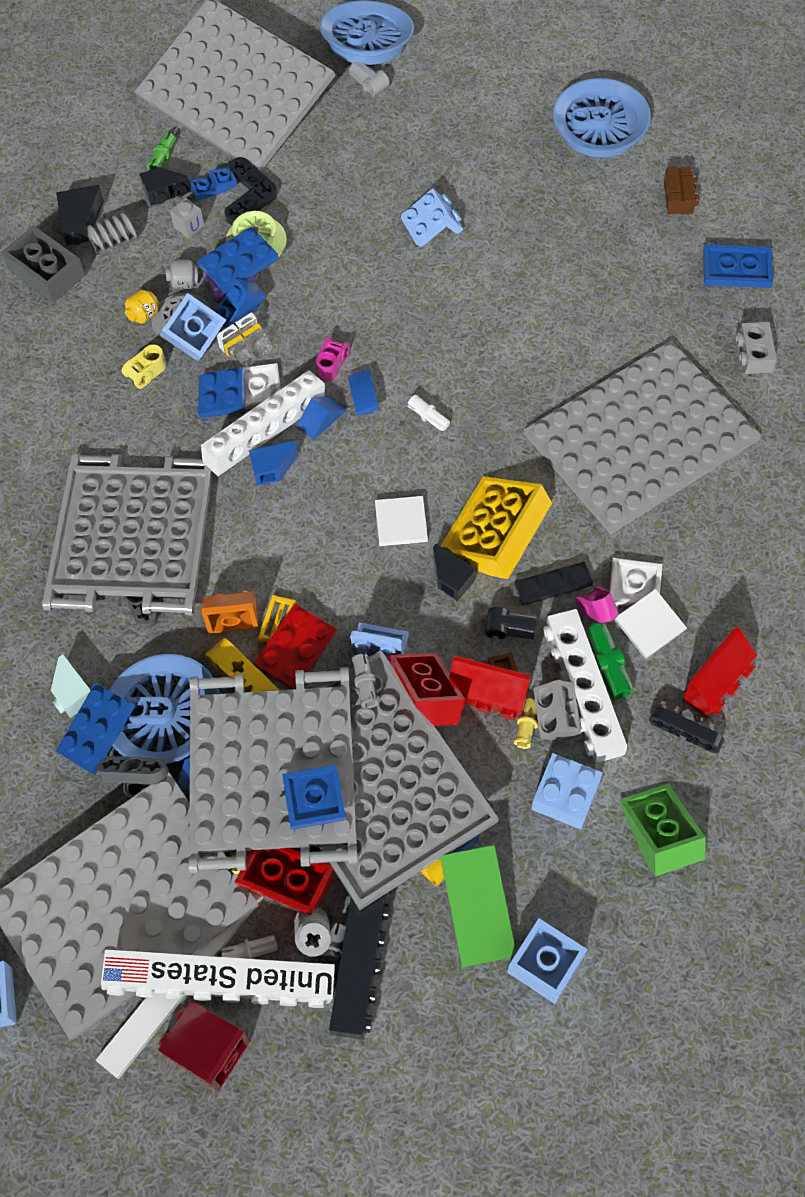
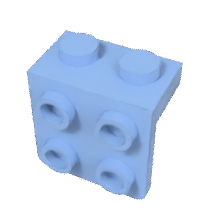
M433 188L401 215V219L416 245L420 247L424 246L446 226L456 234L463 230L459 222L462 219L454 209H451L452 202L445 194L440 195Z
M359 622L358 630L351 631L350 635L353 654H363V659L365 654L370 657L379 651H382L387 659L389 655L405 654L409 632Z

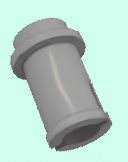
M337 923L330 924L331 943L328 950L322 954L323 958L330 961H338L339 957H341L346 926L340 924L338 929Z

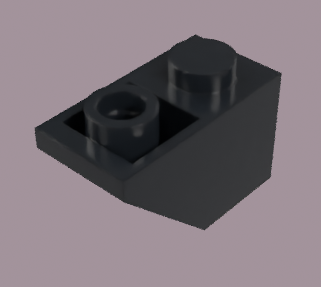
M161 167L139 174L142 188L151 206L162 204L166 200L182 197L191 192L187 175Z
M435 544L433 546V561L438 589L459 601L474 583L476 569H474L470 562L457 558L450 549L442 548Z

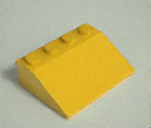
M483 476L442 542L441 547L450 549L457 558L470 562L474 569L486 575L508 579L552 502L542 484Z

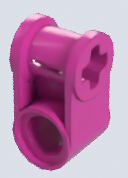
M326 337L316 358L317 375L322 381L328 382L336 378L342 364L349 355L350 343L345 342L342 344L332 341L330 337Z
M596 586L594 591L584 596L579 595L576 597L577 606L584 616L590 617L598 623L612 621L619 615L610 590Z

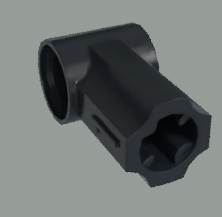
M491 607L487 613L485 635L489 638L499 636V639H504L510 636L534 640L537 617L512 614L508 609Z

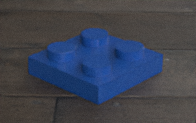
M243 367L199 375L198 415L201 418L245 411L246 372Z
M337 764L282 774L291 830L346 820Z

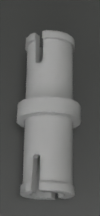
M363 654L355 655L352 658L356 674L354 682L355 686L359 688L361 706L366 708L367 704V708H373L378 705V700L374 688L376 683L375 676L371 674L369 657L365 654L363 659Z

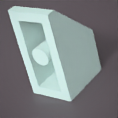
M62 654L58 657L51 692L56 698L52 703L61 714L65 711L71 718L78 713L90 689Z

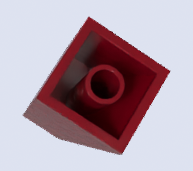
M191 1000L188 1006L183 1005L175 1018L177 1022L172 1030H167L161 1037L158 1051L219 1092L251 1041L244 1031Z

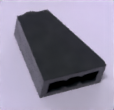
M93 185L56 192L61 227L66 244L79 245L83 242H88L87 226L91 225L94 228L104 202L100 186Z

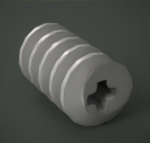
M120 213V220L116 216H112V224L108 219H105L104 227L97 222L96 230L91 225L87 226L88 237L95 253H97V246L104 251L105 243L112 248L113 240L121 244L122 236L129 241L130 233L137 238L132 222L124 213Z
M321 907L312 915L299 911L295 917V943L297 948L308 956L323 954L328 950L331 943L329 919Z

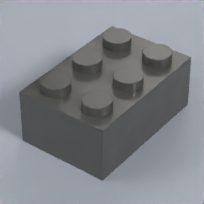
M34 225L1 252L9 271L53 303L85 276L80 259Z

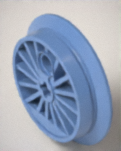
M360 0L339 4L328 10L321 18L320 31L322 36L329 42L332 52L341 59L351 63L358 62L365 65L385 63L396 58L402 52L404 45L411 39L414 25L408 14L393 5L378 1Z
M605 78L587 79L571 85L559 95L553 108L554 124L560 135L573 149L592 157H611L625 152L645 135L651 119L649 105L636 89L626 83ZM599 101H604V102H605L604 107H603V106H600V102H599ZM589 102H594L595 107H592ZM610 103L616 104L611 109H608ZM600 135L601 145H596L598 136Z
M176 654L151 656L130 666L115 680L109 690L135 705L128 718L131 723L123 726L112 746L124 757L160 758L165 760L166 764L189 756L190 736L180 726L182 725L190 729V720H187L190 719V688L186 692L184 690L190 682V677L198 676L199 679L213 678L211 673L199 662ZM174 678H178L180 681L172 693ZM166 679L164 697L162 696L158 683V680ZM152 683L156 697H152L144 687ZM218 688L200 689V695L220 694ZM139 691L145 696L133 698ZM143 710L140 715L135 716L138 711ZM172 727L187 741L180 747H178ZM140 730L128 740L127 734ZM167 732L173 748L169 751H165ZM148 736L141 749L136 747ZM158 738L157 752H151Z

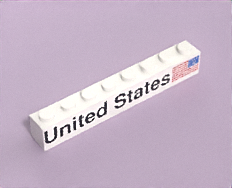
M105 950L101 988L102 990H107V994L117 996L124 995V991L136 992V996L153 997V993H164L165 998L182 999V995H194L195 1000L210 1001L211 996L223 997L224 1002L237 1003L240 1002V998L251 999L253 1004H268L269 1000H277L283 1006H296L297 1002H308L309 1007L324 1008L325 1003H330L333 999L334 964Z

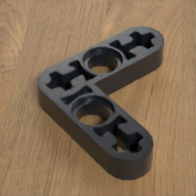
M241 157L233 159L230 163V168L234 177L250 191L225 208V218L230 225H233L240 215L250 211H259L277 197L275 183L248 160ZM254 177L259 179L255 183H251L248 181L249 179ZM249 201L257 202L254 206L246 205Z

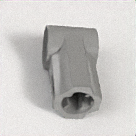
M352 62L349 68V74L362 84L365 92L368 91L372 94L371 97L389 87V79L382 70L376 72L369 65Z

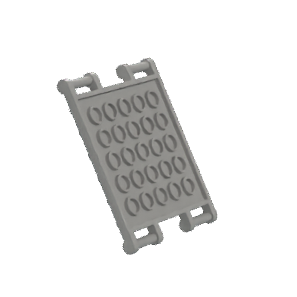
M72 453L43 596V610L52 611L53 608L85 609L86 612H95L96 595L143 597V614L177 612L193 616L213 471L203 463L202 459L166 456L164 468L120 467V454H112V456L81 455V453ZM81 465H109V467H107V466H81ZM174 468H204V469H174ZM54 594L86 595V598L59 599L54 598ZM153 597L186 598L185 603L153 602Z
M342 667L336 671L319 672L296 670L295 690L244 693L243 674H235V677L199 679L198 676L190 677V874L199 873V870L237 868V871L246 870L247 850L301 847L302 867L310 866V863L349 861V864L357 863L348 667ZM341 681V687L305 689V683ZM235 687V693L200 695V689ZM337 764L346 820L291 830L282 774ZM348 844V850L310 852L311 846ZM237 851L236 857L199 859V853Z

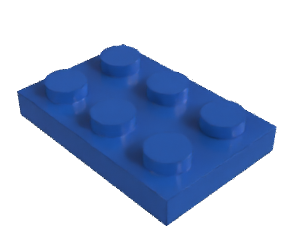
M251 226L197 261L198 266L225 294L235 279L247 280L279 260L278 253Z
M704 244V286L772 288L771 247Z
M95 683L57 747L56 752L86 771L96 775L98 771L96 768L97 764L106 758L135 705Z

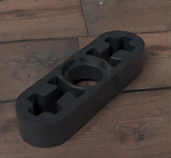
M655 707L649 718V722L652 725L677 737L681 735L686 738V741L711 753H719L724 743V738L719 733L666 708Z

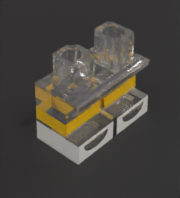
M252 312L235 322V325L232 324L217 334L219 348L234 363L240 362L245 367H249L255 362V355L253 354L255 351L258 350L262 355L266 356L273 350L272 344L268 339L267 330L258 324L257 318Z

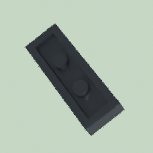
M584 561L514 582V586L521 604L524 606L593 586V580Z

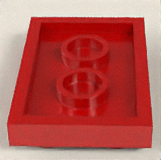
M294 604L253 665L286 687L295 690V671L304 670V672H310L336 634L337 629L297 604Z

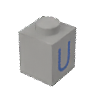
M186 198L170 210L174 228L187 238L193 236L204 226L201 209Z

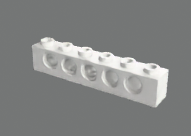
M308 370L201 445L203 463L217 476H220L247 457L249 450L261 447L299 420L311 398L325 397V384Z
M577 609L547 616L546 626L543 627L544 635L547 641L552 642L553 649H551L554 663L560 664L562 670L559 672L560 680L574 683L580 728L587 740L584 741L587 755L592 756L595 763L625 755L628 746ZM568 638L572 642L564 643L561 641V639ZM576 660L581 665L573 666L569 661ZM585 683L589 686V688L582 689L578 687L577 684ZM591 705L596 707L598 711L589 712L585 707ZM602 729L606 735L599 736L593 730Z

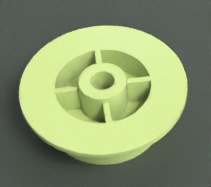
M250 211L240 215L234 221L233 226L226 235V242L252 226L278 253V257L284 251L287 242L285 230L280 223L267 213Z

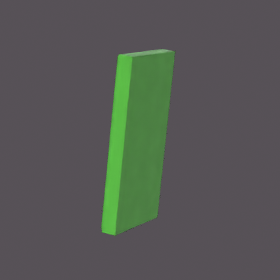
M492 845L441 856L440 860L461 967L514 957L516 949L495 846Z

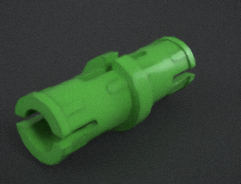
M164 133L159 145H156L153 149V155L147 163L148 170H152L154 167H161L165 159L169 158L170 150L176 142L174 135Z

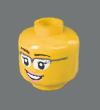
M138 290L125 301V314L129 320L144 324L158 313L159 302L152 292Z

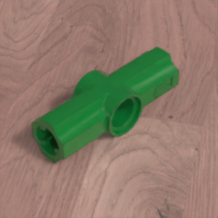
M597 623L591 625V627L585 630V633L612 700L626 698L633 694L634 688L625 670L624 656L620 648L615 647L606 624Z

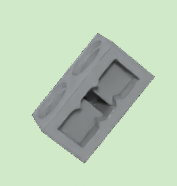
M770 322L742 323L739 333H736L735 343L736 347H740L741 350L739 353V364L744 366L745 374L773 372L777 357Z
M555 680L533 688L540 739L558 741L581 734L574 683Z

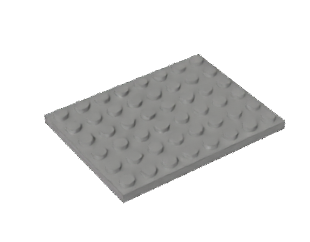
M206 0L135 90V94L230 156L245 158L259 171H262L335 77V73L325 65L220 2Z
M669 341L524 429V435L610 535L761 438V434L672 341Z
M382 651L369 657L371 674L375 676L376 681L374 688L378 700L377 706L373 708H367V704L366 708L361 706L359 688L355 686L354 682L356 678L354 667L349 669L357 863L349 864V861L329 862L359 910L441 859V856L449 854L493 826L499 820L437 729L414 706L391 663ZM329 681L318 688L341 687V681ZM348 844L319 846L322 851L348 850Z
M169 772L165 781L159 784H151L0 889V927L69 1040L77 1038L136 995V992L124 991V995L120 996L109 995L107 990H102L101 979L105 950L192 955L260 906L249 889L235 884L238 874L230 873L233 868L229 870H199V873H189L190 802ZM224 852L199 853V859L227 857Z

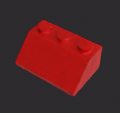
M737 626L690 680L683 697V702L706 719L712 713L715 715L720 713L726 704L723 700L727 695L733 697L741 686L738 683L741 678L745 677L748 679L756 668L753 663L757 654L741 629Z
M438 654L389 655L388 660L414 706L434 726L458 725L465 698Z
M458 656L453 657L450 675L465 698L463 707L468 704L476 706L475 709L482 713L495 711L501 713V717L509 720L522 717L529 693L531 675Z
M291 848L251 850L246 859V870L239 872L235 884L312 915L323 904L334 881V869L331 864L326 862L310 863V866L302 867L301 852Z

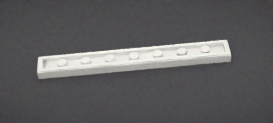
M250 890L259 904L264 898L263 895ZM252 911L192 955L217 957L221 952V948L225 947ZM153 993V997H146L98 1056L96 1061L119 1079L182 999L165 998L164 993Z

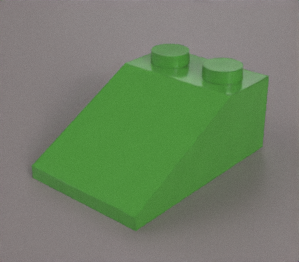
M669 783L620 799L621 807L643 858L655 877L705 860V836Z

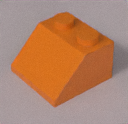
M238 591L235 594L227 595L217 593L203 598L201 610L208 634L258 629L257 603L254 592Z

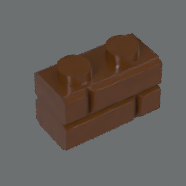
M667 167L663 180L667 214H693L695 206L699 204V193L694 190L697 187V176H693L691 167Z

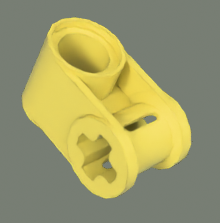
M148 345L134 358L124 364L122 374L125 377H130L137 388H143L153 378L163 372L167 366L162 349L158 345Z

